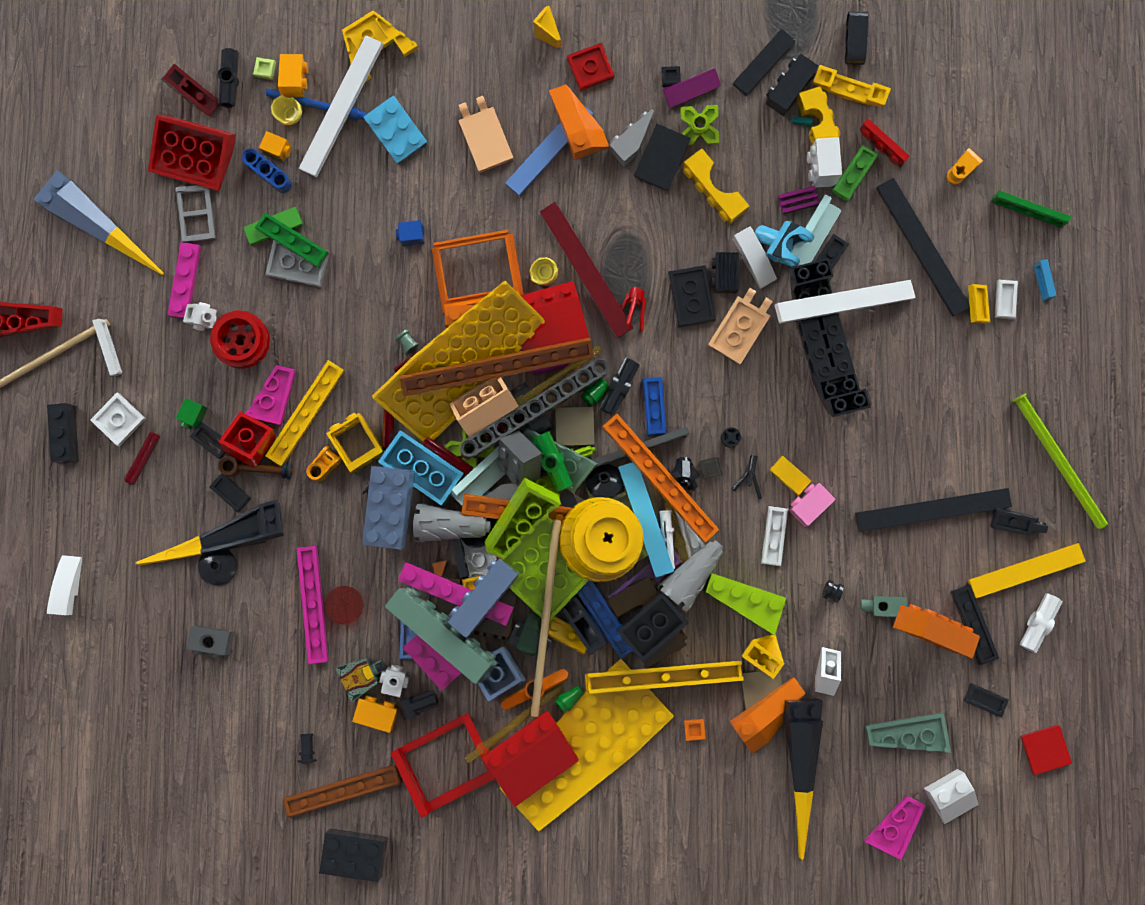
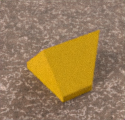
M546 6L533 21L534 36L556 48H560L561 38L550 6Z
M772 634L752 640L741 655L772 679L776 677L785 664L776 635Z

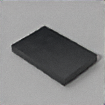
M656 124L634 177L669 191L691 138Z
M706 265L668 271L678 328L716 321Z

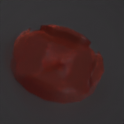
M349 586L336 587L326 597L324 604L325 612L333 622L342 625L349 624L360 617L363 612L364 602L361 594L355 588Z

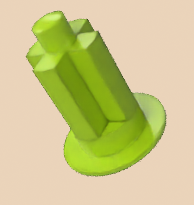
M588 445L574 452L587 458L593 455L595 447Z

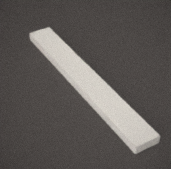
M365 36L299 167L300 170L314 177L318 176L383 47L382 42Z
M911 280L781 302L775 304V309L780 324L902 302L916 297Z

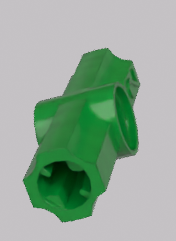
M550 431L534 437L533 440L537 449L542 453V467L548 471L556 491L572 486L573 483L564 465V456L558 451ZM550 457L555 459L556 465L550 462Z

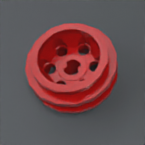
M235 310L224 314L216 321L211 330L210 344L213 353L221 362L232 368L247 369L256 366L265 358L270 348L271 338L267 326L260 318L248 311ZM247 325H251V331H246ZM238 326L236 331H232V328ZM226 337L230 338L229 343H225ZM243 338H246V339L244 340V344H243V345H240V344L242 343V339H243ZM232 349H236L237 353L235 355L230 354Z

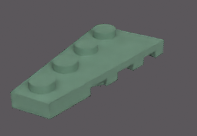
M529 428L526 429L523 435L537 448L533 438L540 434ZM554 441L558 451L564 456V465L573 483L567 489L575 493L598 463ZM550 457V462L556 465L555 459Z

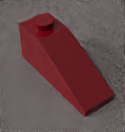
M173 64L161 78L170 88L208 116L218 106V99L176 64Z

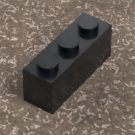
M801 53L797 59L794 57L788 65L789 70L786 73L782 72L777 79V86L775 88L772 86L766 94L768 97L766 105L784 117L796 101L799 93L805 89L816 74L819 65Z
M68 403L47 405L50 461L58 464L79 462L75 406Z

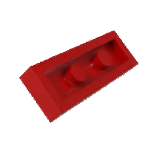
M869 118L863 123L860 128L863 137L871 140L880 152H884L893 164L901 167L908 160L910 155Z

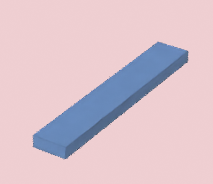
M585 107L588 110V112L593 116V113L587 107ZM561 123L555 127L505 182V185L517 196L520 197L568 144Z

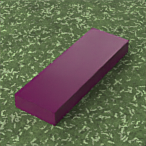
M711 68L663 89V93L668 107L671 108L718 88L721 84L716 69Z

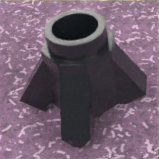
M678 458L671 475L682 487H688V490L695 491L697 488L695 480L700 476V473L694 468L690 458Z

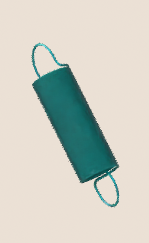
M793 116L792 123L813 126L812 120L814 119Z

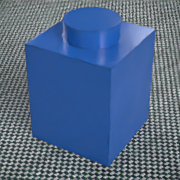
M421 220L398 223V229L395 230L397 241L400 240L402 246L425 244Z

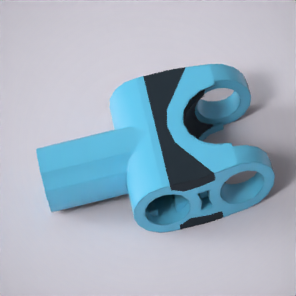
M785 221L779 231L763 225L759 226L755 231L759 242L770 246L766 252L768 258L792 267L798 266L800 263V259L791 254L793 247L802 242L811 243L814 239V235L810 231L790 221Z

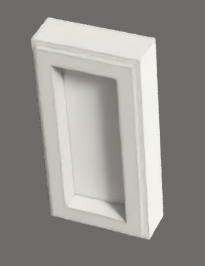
M997 280L995 318L1013 320L1016 318L1018 281Z

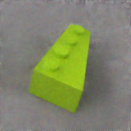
M524 478L485 540L487 552L504 560L522 543V540L528 534L530 535L535 530V527L542 520L544 521L549 516V513L554 508L557 509L561 505L558 494Z

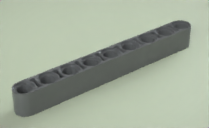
M603 359L591 362L466 439L461 444V456L466 460L474 459L498 444L501 438L521 430L600 381L609 370L608 363ZM601 366L604 372L597 373L594 367ZM581 375L586 376L588 382L582 383L578 377ZM568 385L571 387L572 392L565 393L562 387ZM552 395L555 397L556 402L549 403L546 397ZM532 405L538 406L539 409H540V412H538V413H533V412H531V411H530V406H532ZM516 415H520L523 417L524 421L522 423H516L513 417ZM504 425L507 428V432L501 434L497 431V427ZM487 435L491 438V442L484 444L480 438ZM468 445L473 446L475 451L472 454H467L464 452V447Z

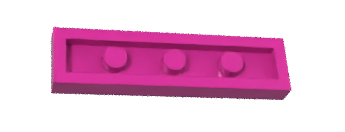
M180 243L167 314L169 317L184 319L187 304H191L201 252L200 245Z

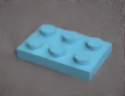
M394 95L363 117L397 165L427 144L424 136Z

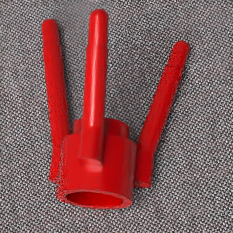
M631 287L630 292L626 293L621 308L624 310L629 301L631 307L626 321V325H629L635 306H640L641 304L640 331L642 332L644 330L645 303L647 298L644 297V290Z

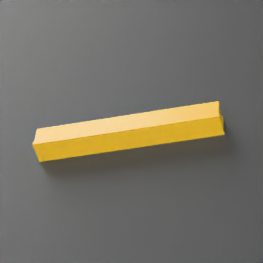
M742 661L585 674L586 694L744 681L741 670Z

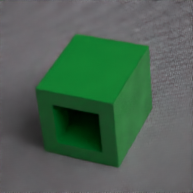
M185 398L175 419L180 420V425L191 429L192 426L197 428L208 408Z

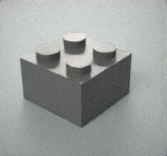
M519 430L499 440L497 463L500 471L504 472L511 482L518 487L524 478L534 483L540 479L542 453Z

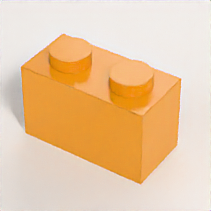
M280 54L278 89L281 96L304 97V90H307L305 74H308V63L304 61L303 54Z
M366 695L365 698L361 697L352 722L388 733L392 732L399 708L395 707V703L390 701L381 703L376 701V697Z

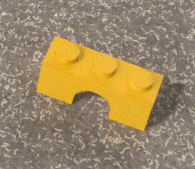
M821 86L799 93L796 101L802 117L814 115L820 121V125L812 127L809 132L812 146L816 139L840 137L839 128L833 122V111L828 108L827 95L822 91Z

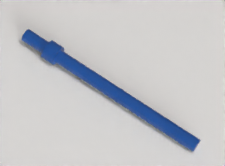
M266 90V96L278 98L281 96L279 91ZM293 97L301 105L328 111L331 105L304 97ZM352 108L348 116L354 120H364L363 117L368 113Z

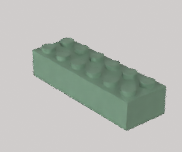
M408 587L399 588L384 607L474 684L484 682L498 664L495 661L496 657L488 650L486 652L480 648L481 644L477 640L464 637L447 623L450 617L443 612L440 614L436 611V606L429 600H423L420 597L422 594L413 587L412 589Z

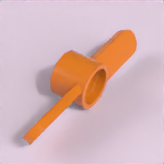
M561 669L543 678L541 697L545 691L565 682L569 678V674L565 669ZM535 679L528 681L525 688L501 700V707L507 710L528 699H532L533 696L529 694L528 686Z

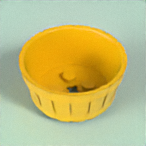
M603 497L584 500L567 513L561 524L559 535L561 555L568 567L584 579L594 582H607L617 579L626 574L635 565L643 547L641 524L636 515L626 505L617 500ZM605 532L613 534L611 538L612 543L609 544L608 541H603Z

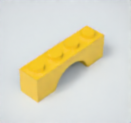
M700 149L684 162L683 172L689 179H693L697 190L706 195L709 205L715 207L719 211L720 218L724 222L727 221L730 225L748 211L749 205L738 191L724 193L714 187L710 180V171L714 162L703 149Z

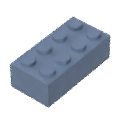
M371 466L362 545L400 550L406 548L414 470Z
M503 559L493 560L487 567L489 572L477 579L474 583L476 588L473 591H468L461 599L463 604L460 607H455L448 615L451 619L447 623L466 638L474 632L520 575Z

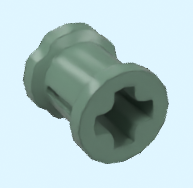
M407 329L395 337V340L404 348L406 355L419 347L418 342L412 339L410 331Z

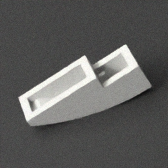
M751 226L734 235L732 240L740 251L742 260L759 288L761 289L777 280L769 259Z
M61 557L50 591L47 614L72 615L74 596H78L82 557Z

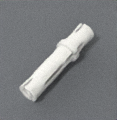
M659 511L660 531L673 569H675L672 511Z

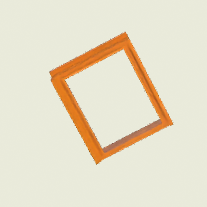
M508 230L433 243L432 254L443 314H445V305H475L491 292L448 299L440 250L505 239L513 282L512 288L520 296L524 295L513 233L509 234Z

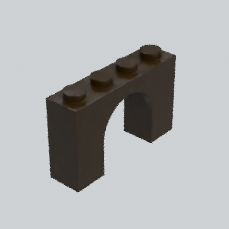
M441 576L457 584H462L461 579ZM508 589L499 600L514 607L507 625L505 626L487 618L474 630V634L486 636V633L494 634L493 638L505 640V637H510L518 598L511 589ZM437 597L435 610L440 614L443 612L448 616L458 605Z
M646 576L608 597L607 601L618 617L636 606L645 605L658 594L656 591L658 585L653 578L649 579ZM681 629L648 659L642 662L644 667L648 668L687 646L685 643L687 637Z

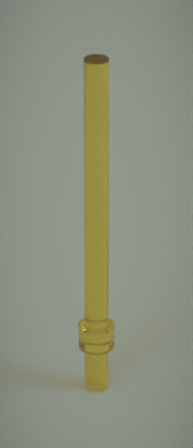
M599 346L593 348V358L602 352ZM592 358L572 362L525 395L521 394L515 398L518 406L520 407Z
M657 450L651 451L653 455L659 460ZM662 496L666 511H672V528H674L673 536L675 539L673 543L675 548L678 549L681 563L688 560L685 549L686 542L681 536L674 509Z
M559 685L540 698L539 709L563 691ZM532 705L485 742L482 741L476 745L477 748L464 757L466 761L470 764L481 754H486L490 751L489 748L529 718Z

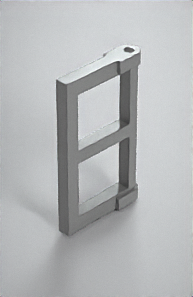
M199 185L176 187L181 242L193 243L216 239L210 188ZM205 191L207 209L184 212L182 194ZM207 215L209 233L187 236L185 218Z

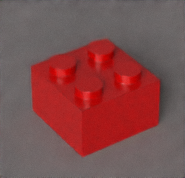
M240 411L218 443L223 452L255 468L276 439L273 428Z

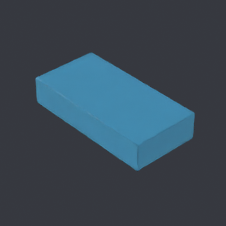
M1048 259L1040 260L1034 265L1042 301H1047L1057 295Z

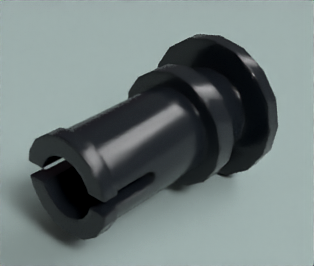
M313 733L300 734L301 752H299V755H301V760H297V763L310 764L316 762L317 759H313V754H315V751H313Z

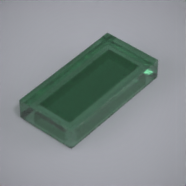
M529 612L516 650L531 656L535 655L539 644L542 621L539 615Z

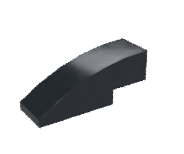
M575 594L562 608V611L570 621L569 624L592 655L606 645L607 642L579 595Z

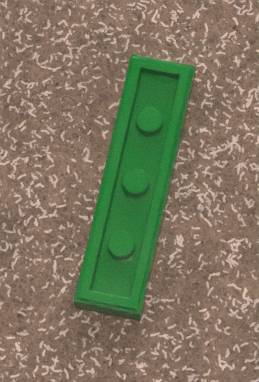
M1000 190L993 195L991 200L996 205L1060 228L1068 224L1071 219L1069 215Z
M266 212L255 226V229L318 269L329 254L328 251Z

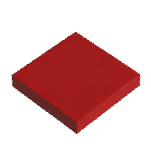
M602 43L567 55L568 63L580 91L615 78Z
M1054 725L1020 736L1032 774L1037 775L1072 764L1060 725Z

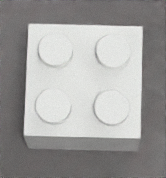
M839 137L816 139L807 153V162L811 165L809 182H812V186H815V188L833 187L842 176Z

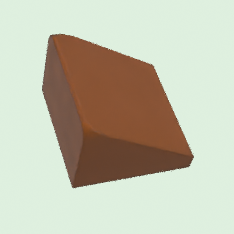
M449 561L433 563L434 574L444 576Z

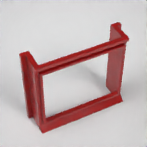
M469 713L390 752L421 818L490 781L496 780L484 763L487 772L427 801L405 753L465 724L480 757L487 753V750Z

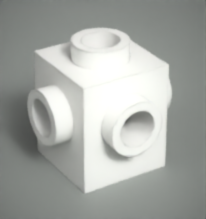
M199 302V304H187L183 322L193 325V329L199 331L211 329L216 322L217 310L211 309L209 304Z
M398 665L387 667L386 672L382 671L379 682L383 683L381 693L400 697L402 689L407 688L409 677L406 676L407 671Z

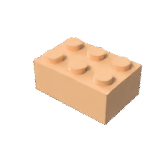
M501 377L485 380L449 403L457 421L469 438L519 407Z

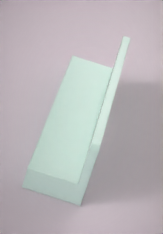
M826 194L805 228L814 235L813 241L811 243H798L791 251V254L800 259L798 266L812 262L841 213V209L829 203L832 198Z
M499 446L451 490V495L461 506L463 505L464 494L482 496L505 475L504 472L500 471L497 464Z

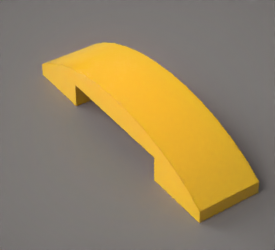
M819 65L813 80V84L818 87L821 86L822 89L834 95L872 106L884 107L891 90L889 87L874 82L872 85L839 75L837 70Z

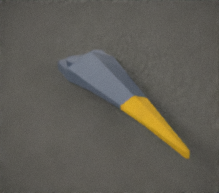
M58 170L35 196L34 200L51 213L157 273L164 275L75 183Z

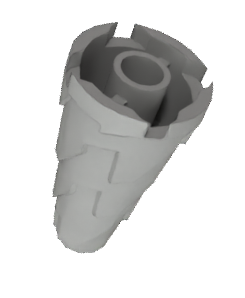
M417 504L415 508L420 510L419 514L414 513L413 536L417 537L414 540L415 542L425 543V541L481 538L491 531V521L484 517L463 515L460 511L447 510L446 508L429 506L427 504Z
M716 540L714 542L710 541L657 586V589L687 613L723 555L722 549L724 547Z

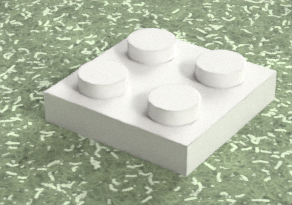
M116 393L91 419L119 447L146 420L120 393Z

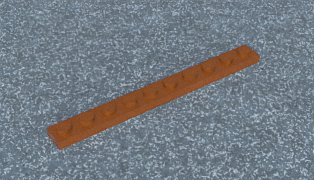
M589 337L401 375L400 381L403 395L409 396L593 358L592 340Z

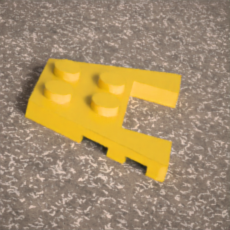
M374 10L342 29L350 63L353 62L365 36L382 42V49L395 42L404 57L419 49L414 41H411L404 33L394 28L391 23ZM369 73V75H368L366 81H368V80H370V79L372 78L371 75H370V73Z

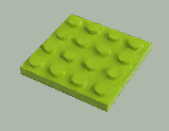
M549 517L544 521L542 520L535 527V530L530 535L528 534L522 540V543L504 559L506 563L520 573L509 588L541 618L553 520ZM559 544L550 621L588 581V579L580 577L568 567L561 555Z

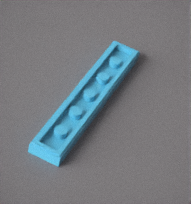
M633 462L619 466L618 468L633 513L638 518L643 530V543L655 578L674 572L640 470Z

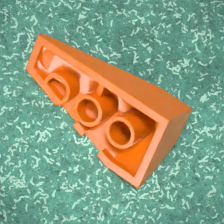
M567 85L549 90L574 160L609 148L603 129Z
M792 677L749 709L730 720L732 726L752 754L769 743L784 723L785 700H801L805 692L795 677Z

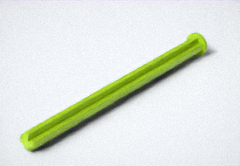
M1024 393L1012 400L1013 403L1016 402L1096 528L1102 529L1108 525L1106 519L1026 398L1027 394Z

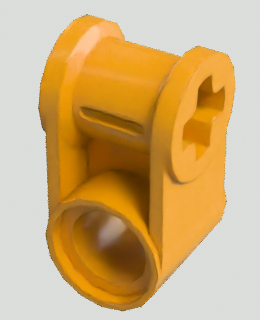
M968 148L947 172L946 178L948 182L953 185L961 183L983 160Z
M328 445L320 451L307 468L308 477L315 482L323 481L342 461V458L330 450L331 447ZM315 468L321 469V474L318 477H313L312 473Z

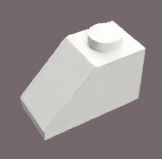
M822 647L815 675V692L834 696L841 681V651Z

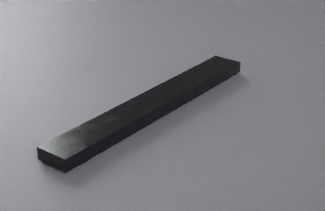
M892 178L877 186L878 193L951 316L953 317L970 308L968 301L896 180Z
M1009 488L857 512L855 515L858 532L991 511L995 510V508L1012 507Z

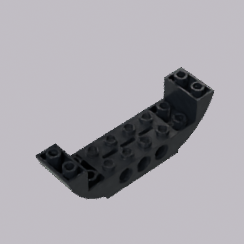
M829 258L791 267L790 287L792 300L832 294L830 280L834 275ZM839 314L797 320L796 324L812 381L828 414L836 417L871 408L866 388L862 390L859 388Z

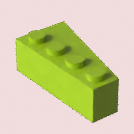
M711 573L706 582L705 593L768 633L775 635L785 605V597Z

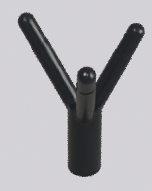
M750 455L747 472L734 485L732 490L735 491L748 477V486L752 485L753 479L758 499H762L755 475L758 456Z

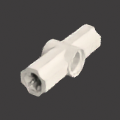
M1045 593L1037 611H1034L1028 620L1027 626L1029 627L1019 644L1028 651L1037 653L1044 637L1052 631L1055 624L1054 618L1063 601Z

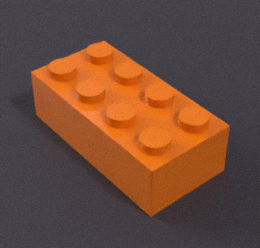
M912 604L909 607L900 606L893 628L939 648L973 659L980 639L979 635L973 633L974 629L953 620L949 621L950 618L937 615V612L929 609L921 611V607Z

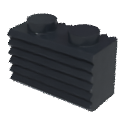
M716 252L715 258L711 259V269H715V276H711V288H714V293H738L739 253Z

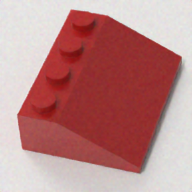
M156 115L148 172L219 191L233 154L236 134L168 115Z
M573 281L521 295L545 320V323H541L534 331L535 334L521 345L520 351L589 338Z
M548 711L540 714L481 757L514 808L579 761Z

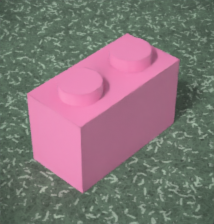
M820 483L810 484L804 490L806 494L802 498L798 496L790 504L792 507L788 511L804 527L809 526L836 500Z

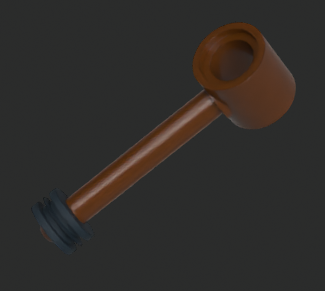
M231 456L222 457L218 462L219 471L227 476H236L240 471L281 474L283 479H291L293 474V465L286 463L282 467L257 465L253 468L247 464H242L238 459ZM232 461L234 467L231 471H227L226 465Z

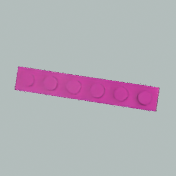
M317 546L297 548L308 664L328 662L329 656Z
M405 562L398 581L458 606L463 604L461 599L468 591H473ZM498 601L486 618L506 626L514 607Z

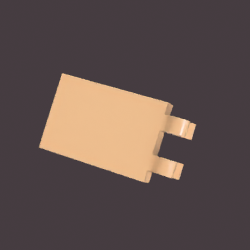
M483 96L476 98L481 111L476 114L470 115L466 102L459 105L463 119L459 120V124L479 173L514 160L493 107L487 108Z
M749 288L743 299L739 296L736 298L708 346L739 365L770 318V315L766 312L773 302L766 298L760 308L750 304L756 293L751 288Z

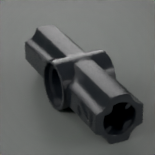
M232 48L221 50V65L218 71V105L225 108L235 107L236 90L239 85V78L237 77L239 52ZM228 76H232L231 79L225 80Z
M625 357L617 375L613 377L608 387V393L600 406L601 410L610 415H615L632 385L631 382L640 364Z

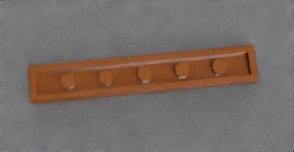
M396 764L284 797L283 803L287 818L395 786L402 782Z

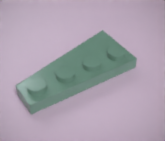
M944 713L865 725L869 746L951 753Z

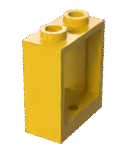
M360 413L349 415L346 417L347 421L331 426L329 428L330 431L326 433L348 470L353 474L380 458L385 452ZM361 423L375 448L352 462L337 436L356 424Z

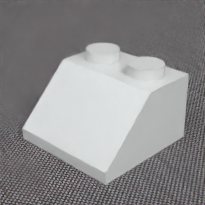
M958 769L924 788L944 824L979 805L971 783L965 773Z

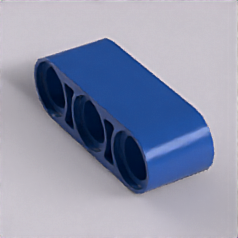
M250 148L243 152L242 160L247 167L280 193H286L291 189L292 183L288 176L264 156ZM252 157H256L254 162L249 163ZM266 168H271L269 173L263 174ZM285 179L282 185H278L279 180Z

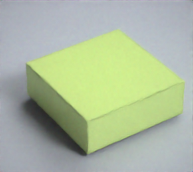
M257 57L253 76L273 80L276 66L275 60Z

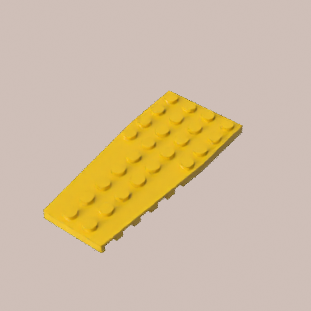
M504 281L418 351L372 397L422 442L426 437L435 440L456 420L449 403L485 380L404 396L400 376L519 352L522 348L521 345L535 334L534 331L541 323L544 324L545 320Z
M619 659L606 672L631 669L622 659ZM650 689L586 694L585 691L584 695L570 712H565L556 723L579 761L516 807L538 831L542 830L629 760L674 715Z

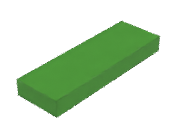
M862 145L831 193L848 202L878 154Z
M296 206L272 216L291 229L303 226ZM258 222L243 227L251 246L270 239L255 229Z

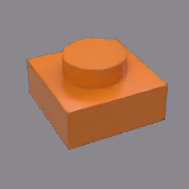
M704 719L684 720L686 741L706 739Z

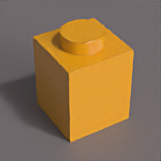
M266 131L259 149L263 154L284 162L285 158L289 157L291 153L290 143L287 139Z

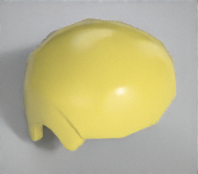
M282 95L273 101L271 113L279 123L294 125L301 118L302 108L293 97L288 98Z
M547 257L534 261L529 270L531 280L540 286H549L558 277L556 263Z

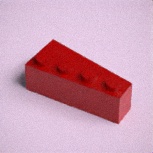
M0 302V337L61 327L63 308Z

